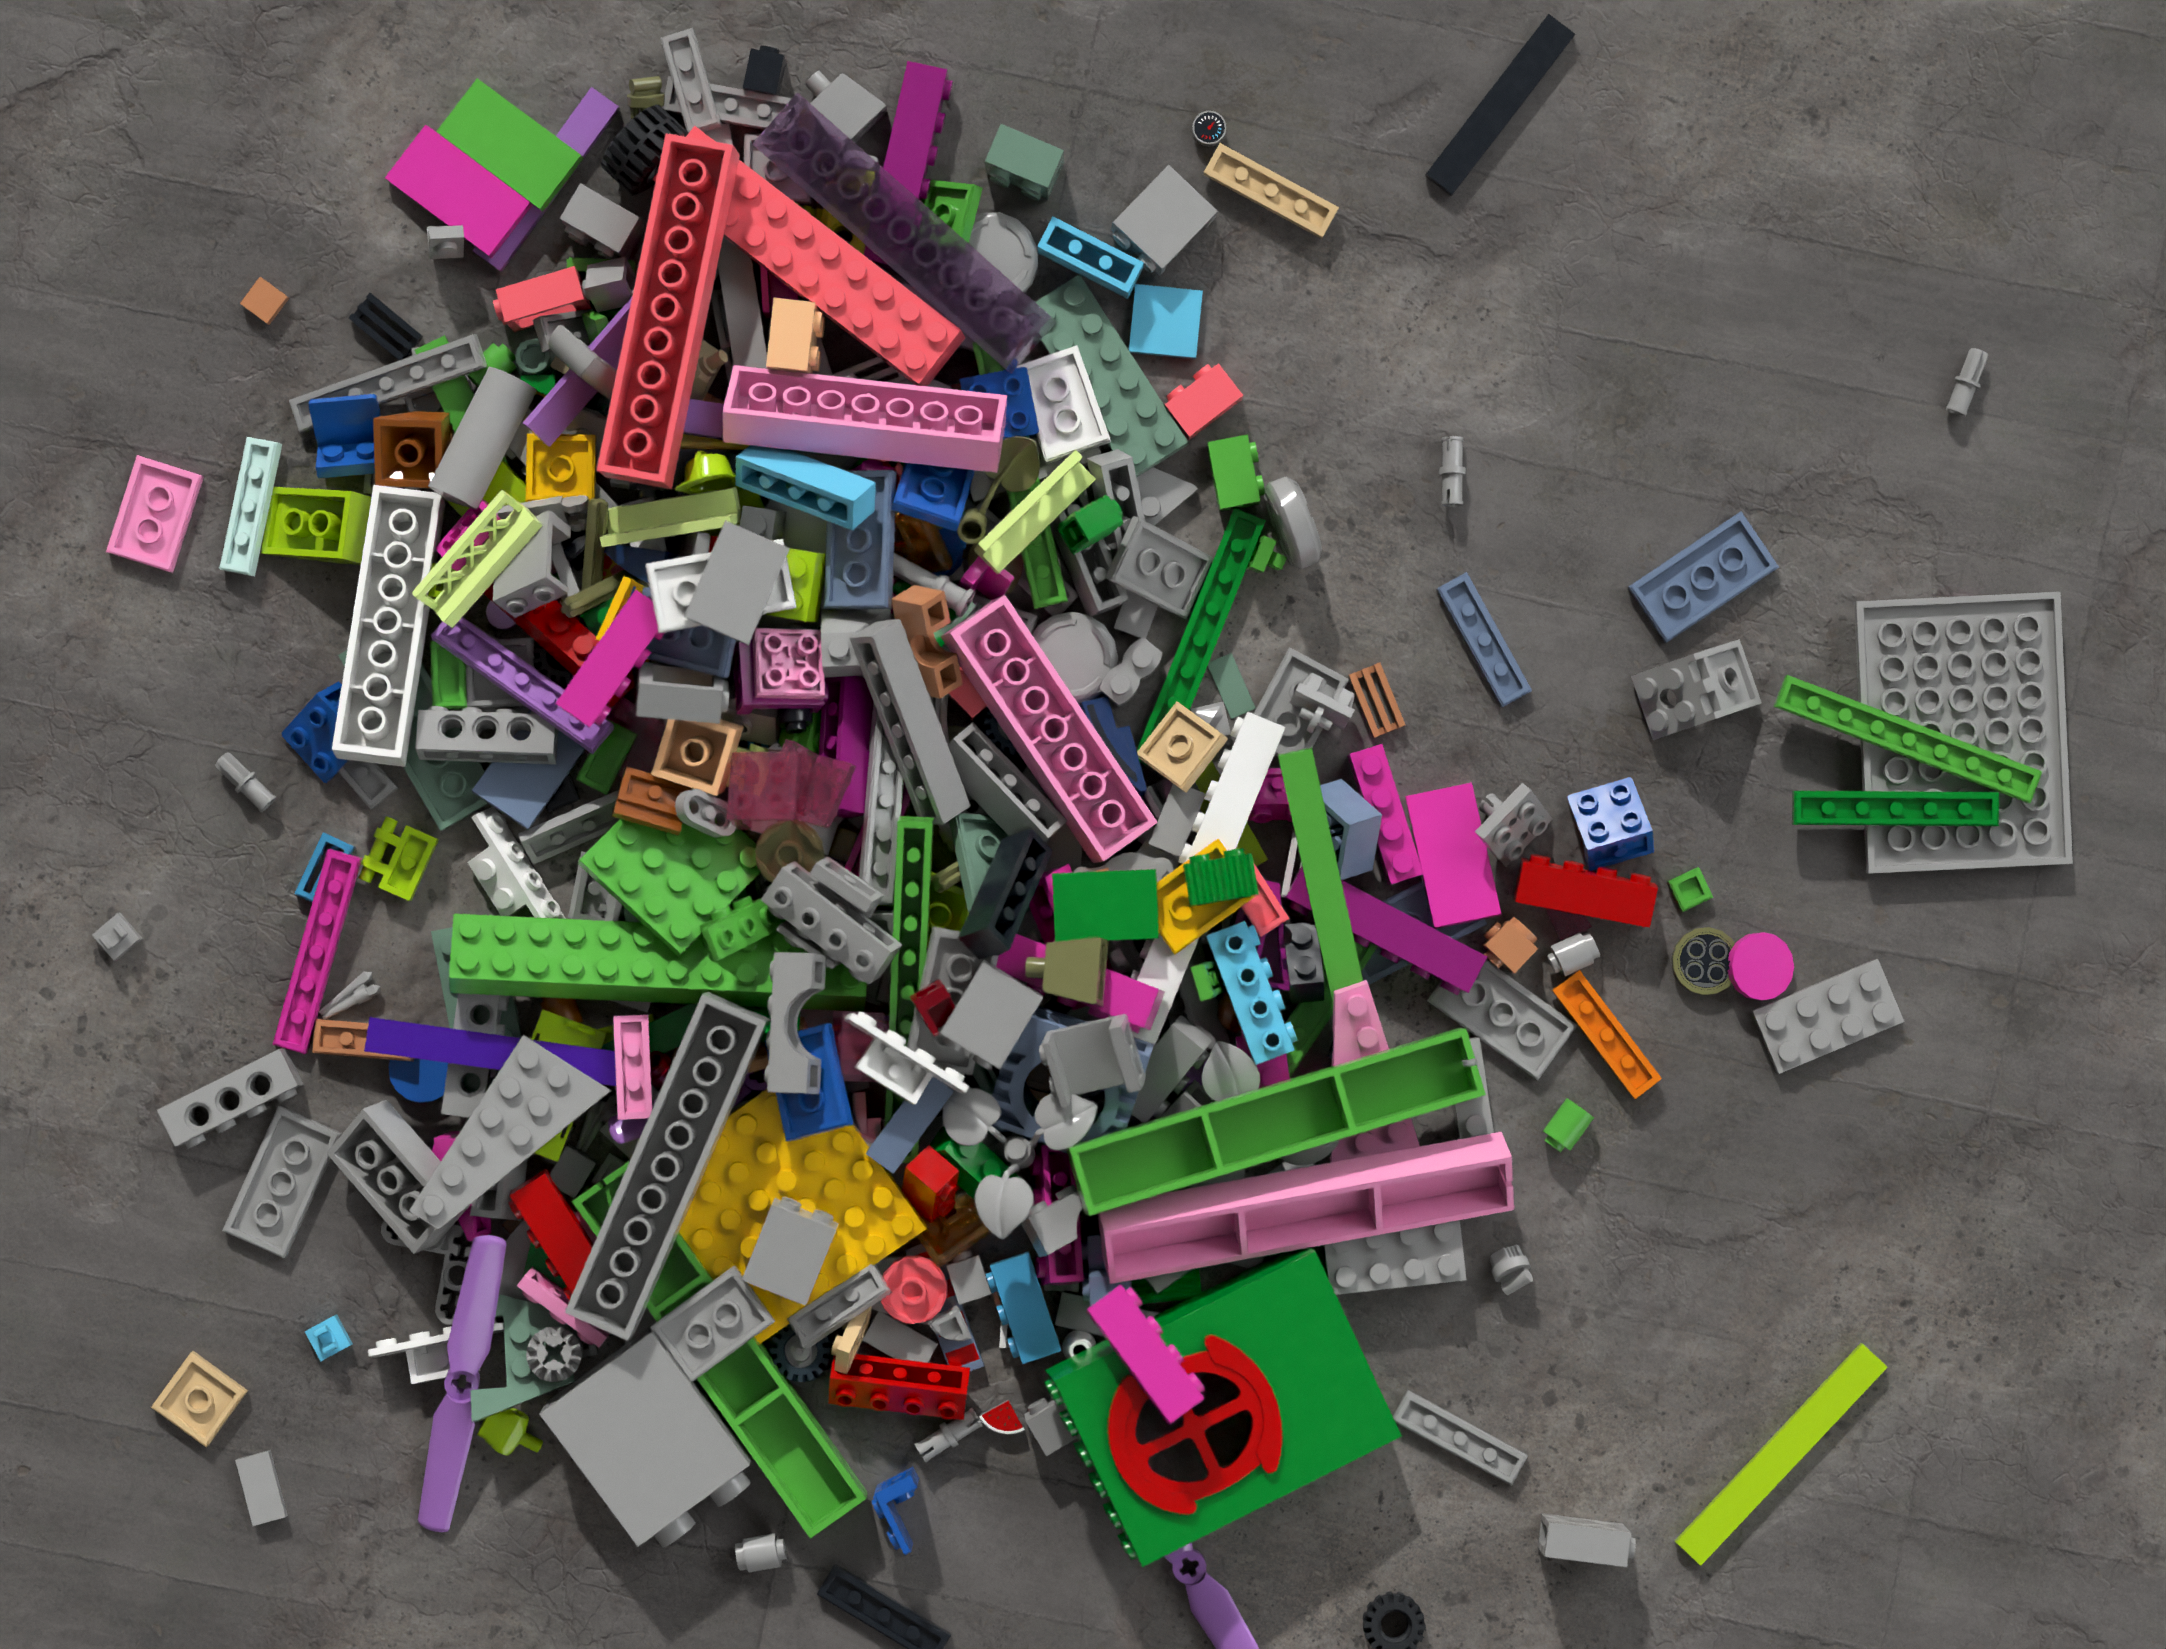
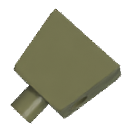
M1096 937L1047 943L1045 958H1027L1025 966L1026 977L1043 979V992L1095 1006H1103L1108 940Z

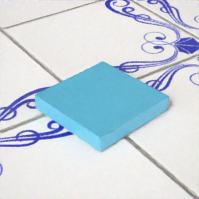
M1135 284L1129 343L1130 353L1196 359L1203 291Z

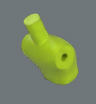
M515 1408L486 1417L477 1433V1436L483 1438L495 1451L509 1456L519 1444L538 1453L543 1444V1440L526 1432L529 1416Z

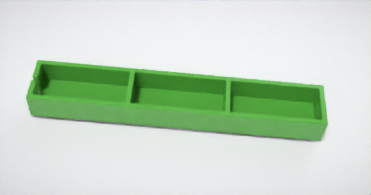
M454 914L449 985L450 993L681 1004H698L702 994L710 992L739 1006L768 1007V1000L772 995L773 981L770 978V964L774 960V952H809L803 948L790 945L785 941L783 934L775 931L720 960L713 959L706 938L701 934L678 957L641 922ZM842 963L833 969L825 967V989L811 996L801 1009L864 1012L867 982L854 978L850 974L849 968Z
M1457 1028L1068 1147L1066 1152L1084 1213L1090 1216L1484 1096L1486 1093L1478 1066L1471 1064L1463 1066L1462 1060L1475 1058L1467 1029Z
M630 1160L603 1179L606 1186L602 1181H599L572 1201L596 1237L600 1232ZM680 1233L676 1237L646 1306L656 1321L663 1318L713 1281ZM753 1337L697 1379L811 1539L866 1500L868 1492L790 1381L786 1379L785 1375H781L779 1367L773 1363V1357L763 1343L759 1344L756 1338Z

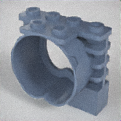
M1041 1006L1037 1007L1001 1066L992 1096L1001 1108V1116L992 1125L996 1130L1001 1132L1012 1131L1023 1135L1025 1139L1031 1141L1035 1132L1041 1128L1035 1120V1111L1040 1102L1031 1093L1026 1083V1078L1031 1070L1042 1062L1039 1046L1042 1045L1048 1031L1087 1023V1021ZM1134 1037L1145 1072L1154 1044ZM1125 1084L1105 1088L1104 1109L1096 1114L1093 1125L1080 1142L1127 1129L1139 1091L1128 1093ZM1044 1134L1040 1136L1037 1143H1045Z

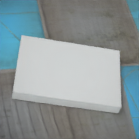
M1077 345L1013 367H1026L1028 370L1039 433L1036 436L1046 465L1067 458L1075 450L1081 453L1111 442Z

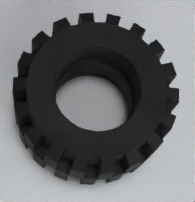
M653 105L636 115L618 133L608 146L603 156L601 167L630 195L640 194L655 184L653 178L658 173L666 133L686 137L689 132L660 105Z

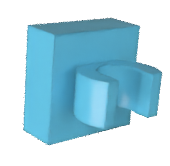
M337 1314L305 1331L320 1362L353 1344Z

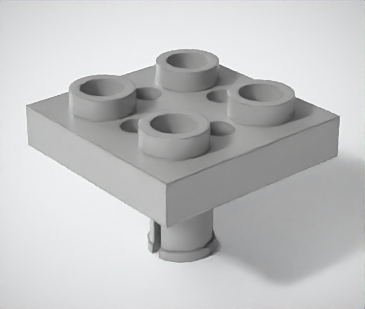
M1523 783L1504 802L1492 793L1487 795L1486 798L1493 807L1484 800L1479 805L1480 811L1485 813L1488 818L1475 833L1493 856L1505 867L1513 860L1519 858L1524 848L1536 836L1541 835L1553 819L1532 790Z

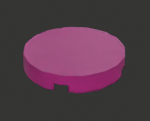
M1765 932L1747 934L1739 939L1729 952V979L1735 990L1746 998L1756 1000L1775 998L1786 990L1792 980L1794 971L1792 953L1787 944L1776 935Z

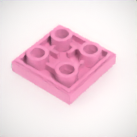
M755 629L752 636L755 698L823 699L825 697V682L822 668L821 630Z

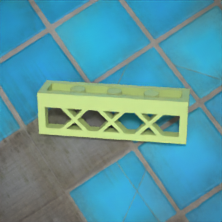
M1077 450L1069 455L975 547L974 551L997 575L1096 480L1080 463L1082 456Z
M737 487L608 508V534L600 537L601 547L722 528L725 521L737 524L741 522L742 515Z
M501 490L412 591V594L415 598L433 609L444 623L453 628L543 525L528 508ZM505 503L514 508L506 519L496 521V514ZM489 531L488 540L483 545L474 546V539L477 535ZM466 557V565L459 571L451 572V565L455 560ZM444 583V590L435 600L426 595L435 584Z

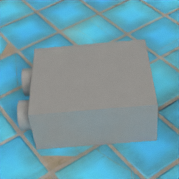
M651 1326L579 1377L574 1383L568 1385L546 1401L540 1412L543 1420L638 1547L652 1536L656 1538L662 1548L670 1545L695 1525L696 1522L688 1513L689 1509L708 1495L718 1507H721L739 1495L751 1483L743 1472L745 1468L750 1466L751 1454L698 1379L692 1383L688 1380L653 1332Z

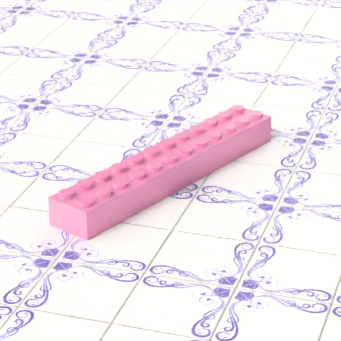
M1502 1132L1172 1191L1098 1213L1102 1255L1109 1282L1114 1284L1514 1210L1513 1185L1511 1182L1513 1181L1512 1156Z

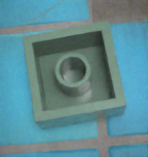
M1000 124L985 159L986 174L991 175L990 181L1002 187L1008 188L1009 184L1021 188V194L1033 200L1039 201L1041 197L1049 199L1064 164V150Z

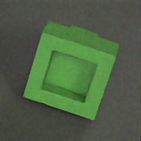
M1260 536L1247 569L1256 573H1263L1266 566L1275 570H1282L1287 557L1273 551L1276 540L1267 536Z

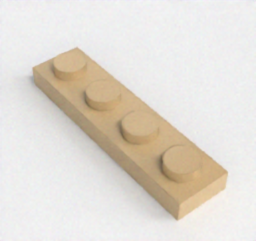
M1219 143L1203 174L1321 239L1324 237L1339 209L1336 205Z

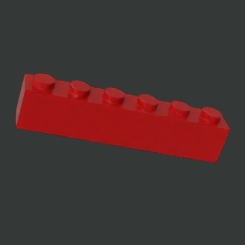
M494 582L483 593L492 602ZM556 600L516 618L498 606L573 676L576 675L599 642L596 640V636L575 617L568 618L566 614H562L560 610L562 605ZM632 669L626 676L631 680L630 684L620 698L615 694L611 697L606 705L609 708L613 707L635 687Z

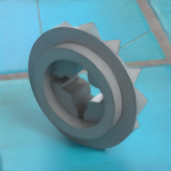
M546 1327L534 1334L526 1351V1359L531 1371L538 1378L548 1382H559L573 1375L580 1365L582 1356L581 1345L575 1335L562 1327ZM544 1343L552 1348H556L558 1345L561 1346L563 1343L565 1344L560 1352L562 1360L565 1362L564 1365L555 1359L543 1365L548 1355L546 1347L543 1345Z

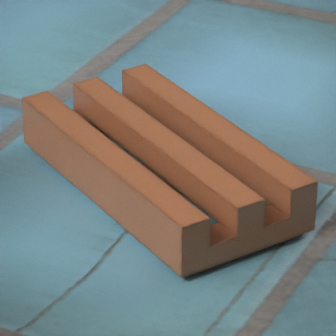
M1380 662L1348 675L1373 738L1405 726ZM1376 672L1396 721L1390 724L1370 675L1371 673ZM1361 677L1365 679L1384 726L1378 729L1358 681Z

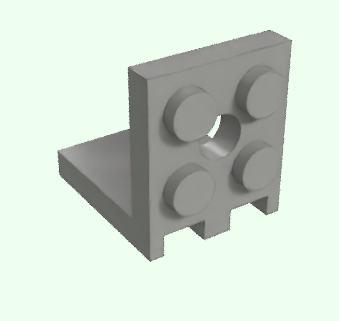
M1740 639L1691 654L1631 676L1653 740L1762 703ZM1668 690H1671L1676 696L1675 706L1671 705L1668 701Z

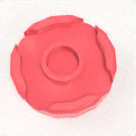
M905 1256L895 1260L884 1271L883 1278L892 1293L883 1298L881 1303L884 1310L893 1319L905 1324H915L932 1320L941 1311L947 1297V1281L943 1271L933 1261L922 1256Z

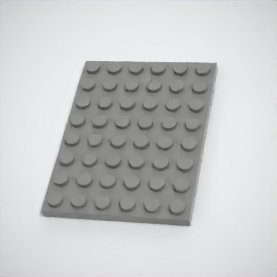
M2061 592L1854 602L1858 702L2043 771L2031 803L1999 793V826L1864 825L1866 873L2073 864ZM1860 740L1863 791L1997 792Z

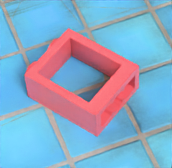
M573 266L496 289L498 299L493 300V305L498 320H501L503 325L507 324L516 332L533 327V319L539 316L592 309L590 301L586 299L583 293V277Z

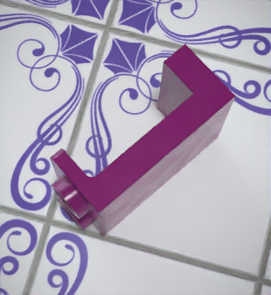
M752 638L749 645L739 641L735 643L732 658L736 714H751L753 709L812 708V713H818L824 703H827V682H825V697L823 699L755 698Z

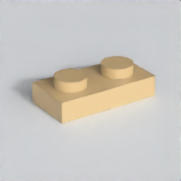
M872 1306L843 1325V1330H845L843 1336H836L831 1355L836 1356L835 1371L848 1373L869 1327Z

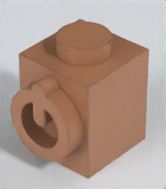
M1515 917L1510 921H1505L1502 925L1496 921L1483 935L1487 939L1482 945L1487 950L1484 955L1487 956V959L1499 969L1503 965L1510 973L1515 974L1538 950L1534 945L1538 940L1537 937Z

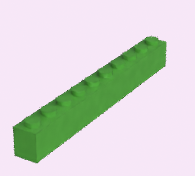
M899 816L897 823L893 938L900 942L902 946L893 958L891 965L889 1030L903 1037L906 1040L904 1044L906 1047L915 1011V1005L909 996L919 991L928 951L934 817ZM887 1088L885 1126L905 1100ZM920 1138L902 1163H910L919 1155Z

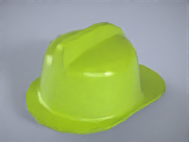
M700 450L695 453L693 459L686 463L684 483L678 485L675 490L686 492L690 495L736 487V475L733 473L730 463L724 455L708 454Z

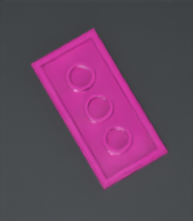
M426 124L385 177L387 181L447 226L463 225L464 238L491 259L532 207L531 202Z
M1472 782L1405 796L1415 846L1424 873L1422 877L1434 929L1501 916L1502 913L1487 847L1475 833L1481 826V820Z

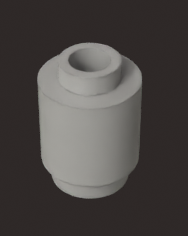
M1579 932L1550 946L1552 953L1547 955L1555 974L1561 971L1563 976L1566 977L1593 964L1594 959L1600 957V952L1589 932L1583 935Z
M776 1533L744 1538L743 1542L735 1544L736 1560L740 1571L748 1570L750 1573L779 1568L782 1566V1560L787 1559L784 1539H778Z

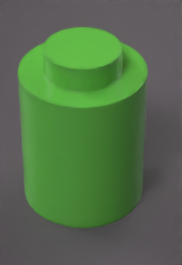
M492 343L483 352L488 367L490 366L509 374L516 369L513 363L516 356L503 343L499 347ZM488 367L469 373L466 376L478 388Z
M1566 1098L1544 1128L1543 1132L1548 1135L1544 1141L1560 1153L1564 1148L1571 1151L1594 1117Z

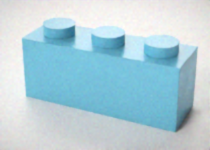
M1052 217L1037 246V251L1042 256L1127 299L1143 271L1144 262L1055 217Z

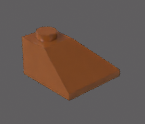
M414 411L375 417L373 419L375 485L430 488L428 485L450 444V413Z

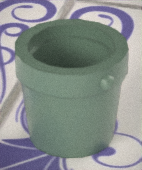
M538 339L520 342L515 355V366L520 376L556 374V371L550 367L556 356L552 351L542 352Z

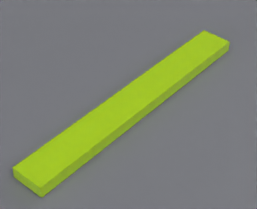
M1860 1343L1677 1537L1675 1542L1701 1566L1888 1367L1863 1343Z

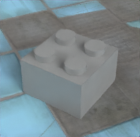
M581 183L560 217V220L566 227L564 231L569 234V238L585 247L588 242L593 244L594 249L605 259H616L626 256L627 260H629L646 230L640 217Z

